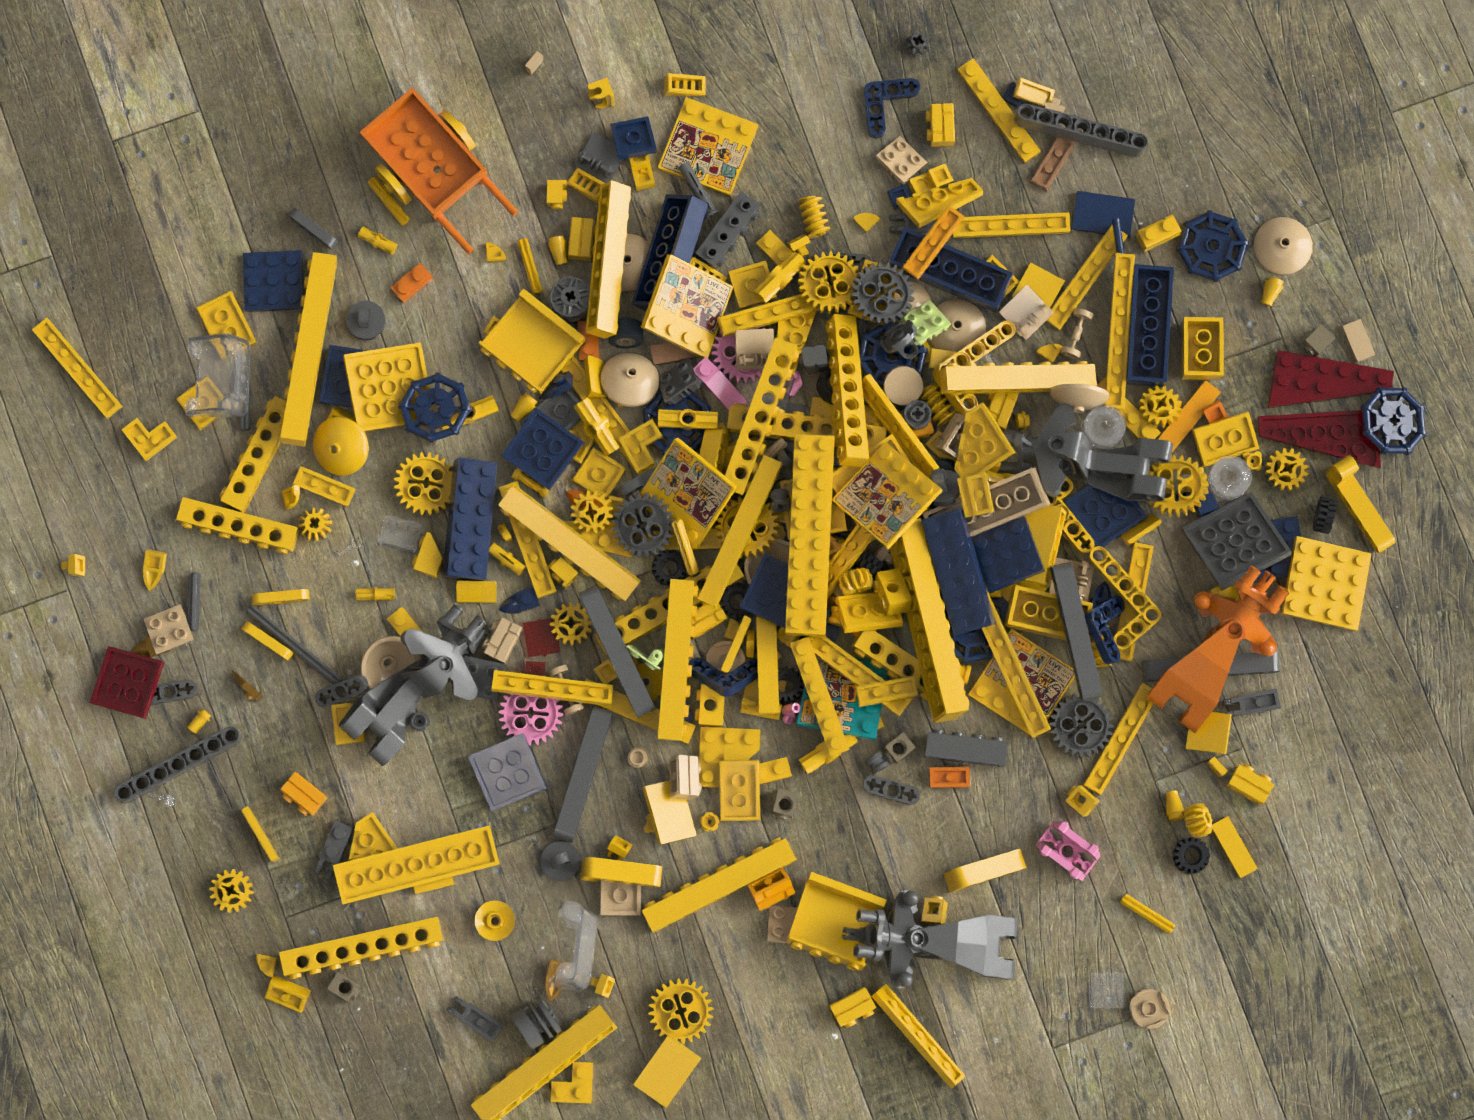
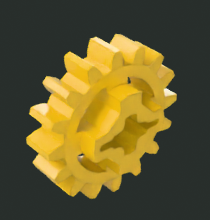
M1157 385L1154 391L1148 388L1147 394H1142V399L1139 402L1141 406L1139 413H1143L1142 419H1148V425L1153 422L1155 423V428H1157L1158 424L1165 428L1166 423L1171 426L1173 425V420H1178V414H1181L1182 408H1180L1182 401H1177L1179 395H1173V389L1166 391V386H1163L1162 390H1159Z
M1283 448L1281 454L1277 450L1274 452L1275 457L1271 455L1268 458L1271 462L1266 463L1265 466L1269 470H1266L1265 474L1271 476L1268 482H1275L1273 484L1274 488L1279 485L1280 491H1283L1285 487H1287L1288 491H1291L1292 486L1298 489L1299 483L1303 484L1305 482L1302 477L1308 476L1309 473L1304 470L1308 469L1309 465L1303 464L1306 458H1299L1301 452L1293 454L1294 449L1287 452L1286 448ZM1277 461L1278 470L1274 472V465ZM1292 467L1289 472H1282L1284 468ZM1299 467L1300 472H1299V476H1298V478H1297V477H1296L1297 475H1296L1295 472H1296V469ZM1280 478L1286 479L1287 482L1281 481Z
M588 489L586 495L583 492L579 494L581 499L575 497L574 502L576 504L571 505V509L575 511L571 513V516L576 517L573 522L574 524L580 523V530L586 527V532H589L593 528V531L597 533L598 527L604 530V523L610 524L611 521L608 518H613L614 514L609 511L613 510L614 506L608 505L611 501L610 498L604 499L606 493H602L600 496L597 489L594 494ZM595 499L599 500L602 504L597 503ZM586 500V506L579 509L580 504ZM590 506L593 510H596L594 516L592 515V512H588ZM605 513L604 518L598 522V516ZM582 518H586L587 520H589L590 523L586 522Z
M570 602L569 607L562 604V610L555 609L557 615H551V618L555 621L551 622L550 626L555 627L551 632L552 634H558L556 637L557 641L562 638L564 645L567 641H570L571 646H573L574 641L581 644L582 637L586 640L588 639L586 633H592L588 626L593 624L591 621H588L590 618L588 614H585V607L581 610L579 603L576 607H573L572 602ZM567 612V616L564 619L559 620L560 617ZM575 612L581 614L584 619H578L575 616ZM571 619L574 620V623H577L573 628H569V625H566ZM580 628H584L583 631L576 636V632ZM559 629H565L568 632V636L562 634Z
M232 869L229 874L227 870H224L223 876L217 874L218 880L211 881L215 886L209 888V890L214 892L210 898L216 899L214 902L215 906L221 904V911L227 908L228 913H231L232 908H234L236 912H239L240 906L246 908L245 902L252 901L248 896L254 894L253 891L249 890L253 884L247 883L249 876L242 877L244 872L240 871L236 874V870ZM234 878L231 882L223 883L225 879ZM241 882H242L243 885H244L245 893H242V892H241V889H240ZM233 886H235L234 890L237 893H239V895L231 894L229 896V892L224 887L233 888ZM219 889L223 892L222 900L219 896ZM240 899L238 903L230 904L232 900Z

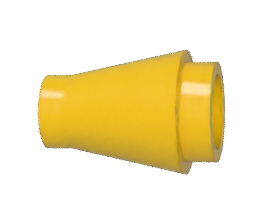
M564 235L549 238L548 246L556 261V265L568 263L567 240L564 239Z
M1269 276L1268 280H1265L1261 303L1272 306L1274 300L1283 289L1284 281Z
M525 392L523 396L520 395L510 416L518 422L521 421L522 418L536 407L535 405L538 401Z
M1178 791L1166 792V817H1168L1169 821L1184 819L1185 810L1178 796Z

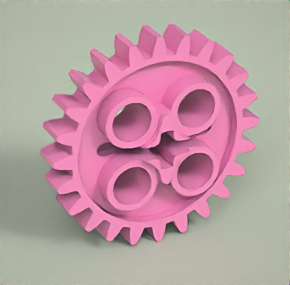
M720 330L721 338L715 337V341L719 344H713L712 346L713 349L717 350L712 352V356L717 357L713 360V363L720 364L717 368L724 370V376L730 375L729 381L736 378V384H738L740 379H743L744 384H747V380L750 379L752 383H755V377L757 376L760 379L763 369L736 370V364H731L736 360L735 335L723 338ZM727 349H732L735 355L727 357L724 352Z
M511 694L510 697L503 696L507 702L500 703L504 710H500L498 713L504 715L499 721L506 723L502 726V729H509L506 734L507 736L512 734L516 736L524 732L529 746H531L532 741H535L536 745L539 746L540 739L547 743L546 736L553 738L551 732L559 731L556 724L562 725L558 718L564 716L563 713L558 712L563 706L556 705L560 700ZM521 698L527 700V705L524 708L516 706V702ZM543 699L547 701V706L544 709H538L536 707L538 700ZM530 709H533L534 713H549V715H533L530 719L527 714L514 715L513 712L528 713ZM517 719H525L526 725L523 728H517L515 726ZM537 720H545L546 726L543 729H537L535 727Z

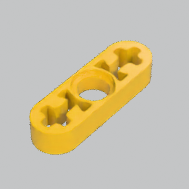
M308 589L265 592L251 595L252 605L254 606L310 600Z
M246 621L242 626L241 630L288 661L293 655L290 649L250 622Z

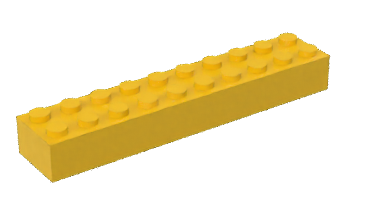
M795 434L785 635L825 637L835 436Z
M919 518L890 547L894 568L900 569L913 600L909 612H906L934 724L956 720L969 710V700L964 693V680L960 677L959 660L955 657V645L949 633L950 624L944 613L945 604L940 598V585L935 578V567L933 562H931L929 546L926 542L921 518Z

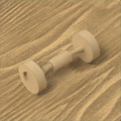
M1075 308L1073 315L1080 320L1078 326H1075L1071 338L1073 340L1071 347L1063 346L1061 354L1072 359H1079L1081 352L1074 348L1083 330L1082 323L1083 320L1092 321L1094 314L1084 309Z
M562 665L550 670L548 674L550 677L558 676L563 679L562 674L569 670L567 665ZM568 701L571 707L565 709L564 713L566 716L576 714L584 710V706L582 703L574 705L572 701Z

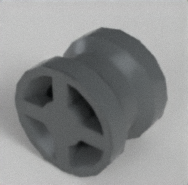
M775 489L770 492L772 511L785 512L790 509L791 504L788 500V490Z
M881 751L865 761V764L871 767L873 775L890 764L887 760H884Z

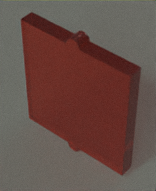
M552 618L545 620L537 619V621L523 623L528 658L541 655L546 657L548 654L561 652L559 640H556L558 634H552L551 632L555 629V627L550 626V623L555 621Z

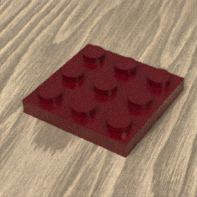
M108 646L89 703L146 719L165 662Z

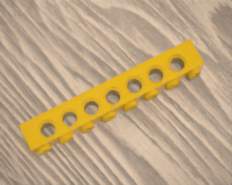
M834 314L826 322L825 330L828 333L827 349L830 354L828 365L831 368L830 384L833 388L832 403L835 410L833 419L836 421L835 438L838 443L836 454L839 458V465L862 467L869 460L856 316Z
M775 338L725 473V476L738 486L734 493L742 496L749 489L751 475L756 474L759 463H757L758 456H762L766 448V444H763L765 437H769L773 428L770 425L772 418L776 419L780 409V407H777L779 399L783 400L786 393V388L783 387L786 380L790 381L793 370L790 369L793 362H797L800 351H797V345ZM779 357H785L787 364L779 367L776 364V360ZM771 376H779L780 383L775 386L769 383ZM764 395H773V402L765 404L762 400ZM760 412L767 415V419L763 423L756 421V415ZM752 431L760 433L758 441L753 442L749 439V434ZM745 450H751L753 457L750 460H744L742 453ZM739 468L746 470V476L743 479H738L735 475Z
M734 403V405H730L727 422L728 432L740 434L744 424L742 418L747 415L749 410L745 404ZM779 409L776 419L772 418L773 424L771 426L773 428L770 436L767 438H783L784 440L794 441L795 434L825 435L821 432L823 426L830 427L832 431L825 436H835L836 421H834L833 417L832 419H825L823 415L813 414L811 417L804 416L805 413L794 411L793 414L785 413L783 409ZM763 412L756 415V421L762 423V420L767 418V415ZM788 420L793 426L790 429H785L781 423ZM874 422L871 425L866 424V430L871 436L867 440L868 449L885 439L886 427H882L883 424ZM808 423L812 426V430L805 432L802 430L801 425ZM752 431L749 435L760 436V433ZM836 438L834 441V447H838Z
M736 565L727 586L744 580V575L738 565ZM707 566L699 571L701 574L693 577L691 575L684 580L695 581V586H697L700 581H706L712 568ZM670 588L665 590L666 594L659 597L656 595L649 599V604L643 607L641 605L636 606L628 616L621 615L614 619L617 629L622 632V639L626 646L667 623L668 610L663 607V603L669 600ZM698 588V597H699L700 592H701V590H700L699 588ZM694 597L693 605H700L702 601ZM649 610H653L657 613L655 619L650 620L646 618V613ZM632 620H637L640 623L639 627L635 630L630 629L628 626ZM596 633L594 634L595 639L607 658V653Z
M433 917L279 952L284 976L296 979L302 977L301 973L305 972L313 975L321 973L323 968L329 967V971L340 969L341 964L349 963V966L361 964L360 960L368 959L369 962L380 960V956L388 954L389 957L401 955L400 951L408 950V953L420 951V947L428 945V948L440 946L439 942L444 940L439 917ZM419 930H425L427 933V937L423 941H418L416 938V933ZM400 934H404L407 937V942L404 945H398L396 942ZM380 939L387 941V947L383 950L377 948V941ZM361 943L367 945V951L364 954L357 952V946ZM344 947L347 949L348 954L345 958L340 959L337 956V951ZM321 952H326L328 955L325 963L318 962L317 957ZM305 956L308 959V964L300 968L298 966V959Z

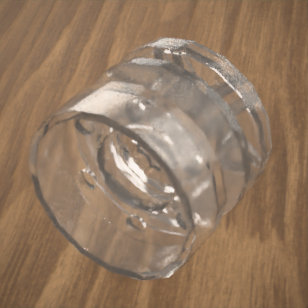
M1103 405L1089 412L1082 424L1081 432L1085 434L1093 446L1092 450H1109L1115 448L1122 439L1126 423L1119 410L1112 406ZM1102 423H1105L1108 427L1106 431H1104L1103 427H1100Z
M1223 457L1214 464L1207 474L1206 480L1209 483L1207 488L1218 501L1227 503L1235 501L1242 497L1249 488L1252 480L1251 469L1239 457ZM1232 474L1234 476L1233 480L1228 481L1227 477Z

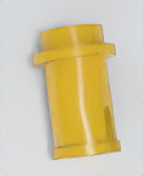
M203 708L197 711L198 714L187 725V728L196 735L207 720L210 721L211 715Z

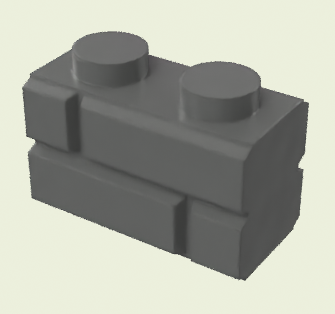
M824 344L816 345L814 348L812 346L803 347L802 353L799 354V361L802 369H806L808 374L817 373L818 371L823 372L829 367V356Z

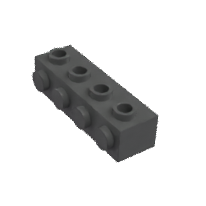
M740 191L697 250L695 258L715 270L717 267L721 268L727 260L725 257L729 251L733 252L738 245L737 239L740 235L743 237L747 233L750 221H755L759 216L760 204Z
M932 730V733H927L924 758L1003 768L1005 766L1008 742L1003 741L1001 737H991V740L983 739V735L972 734L971 737H964V733L952 732L951 735H947L942 730Z

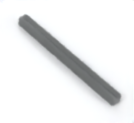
M251 605L247 609L246 613L329 682L334 684L342 680L336 672L257 607Z

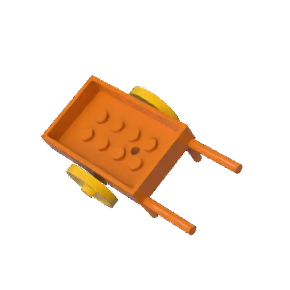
M412 87L362 129L360 135L392 171L391 173L381 163L374 168L376 174L384 183L385 189L406 206L412 199L403 186H405L433 217L434 221L439 222L469 255L474 249L442 214L477 183L480 185L484 184L513 217L519 211L487 177L486 168L470 152L476 145L467 133L465 126L445 109L437 115ZM435 169L441 170L439 173L434 172Z

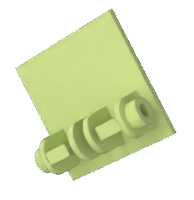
M930 300L908 312L907 316L903 315L901 320L903 324L910 320L917 327L913 341L919 346L926 342L927 339L932 340V336L937 337L938 334L947 331V328L951 325L950 321Z
M633 644L626 646L630 649L629 653L637 659L643 658L646 660L645 665L652 670L663 669L661 664L664 662L665 650H654L648 656Z

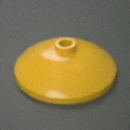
M333 417L319 425L313 437V451L317 461L326 471L339 476L350 475L358 471L367 460L369 451L367 437L363 429L349 418ZM333 446L337 448L336 452L333 450Z

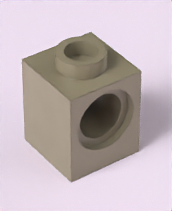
M1321 324L1305 339L1302 345L1307 354L1317 357L1333 342L1335 337Z
M902 732L884 747L886 751L884 755L890 762L894 761L897 764L914 751L916 747L907 735ZM896 744L902 745L904 752L902 754L894 753L893 746Z
M778 788L773 808V814H776V818L787 820L788 817L792 818L798 793ZM780 801H789L790 808L788 810L780 809Z
M340 972L336 973L327 988L347 1002H350L351 999L355 1000L361 991L358 989L360 986L358 983ZM344 982H348L351 987L350 991L346 994L340 991V986Z

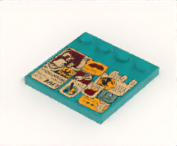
M816 656L844 735L875 741L882 704L859 707L855 690L856 685ZM854 657L887 681V670L882 667L881 669L876 668L870 663L871 660ZM804 685L797 726L821 730Z

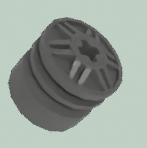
M564 277L558 280L550 293L552 311L568 324H576L578 321L585 320L588 313L590 293L588 285L576 277ZM574 295L575 300L571 299L569 302L567 296L571 297Z
M540 996L535 998L539 1007L535 1008L531 1001L528 1002L531 1010L530 1013H527L523 1008H519L510 1014L532 1050L544 1043L541 1036L543 1032L550 1038L553 1037L549 1028L553 1027L557 1034L562 1031L553 1010Z

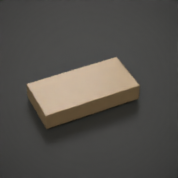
M1361 319L1341 327L1356 363L1376 355Z

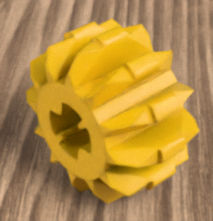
M313 507L311 510L312 514L305 510L304 513L307 517L300 516L299 519L304 523H300L298 527L303 529L301 532L302 536L307 535L309 541L314 536L317 542L319 541V535L324 539L326 538L324 532H331V529L326 526H330L333 523L331 520H327L330 517L328 513L323 515L324 510L321 508L316 513V509ZM313 521L318 522V528L315 529L312 524Z
M856 568L845 572L839 577V586L844 595L861 594L873 587L872 574L866 568Z
M1195 803L1185 808L1184 821L1189 833L1193 837L1207 836V834L1212 832L1213 820L1204 803Z

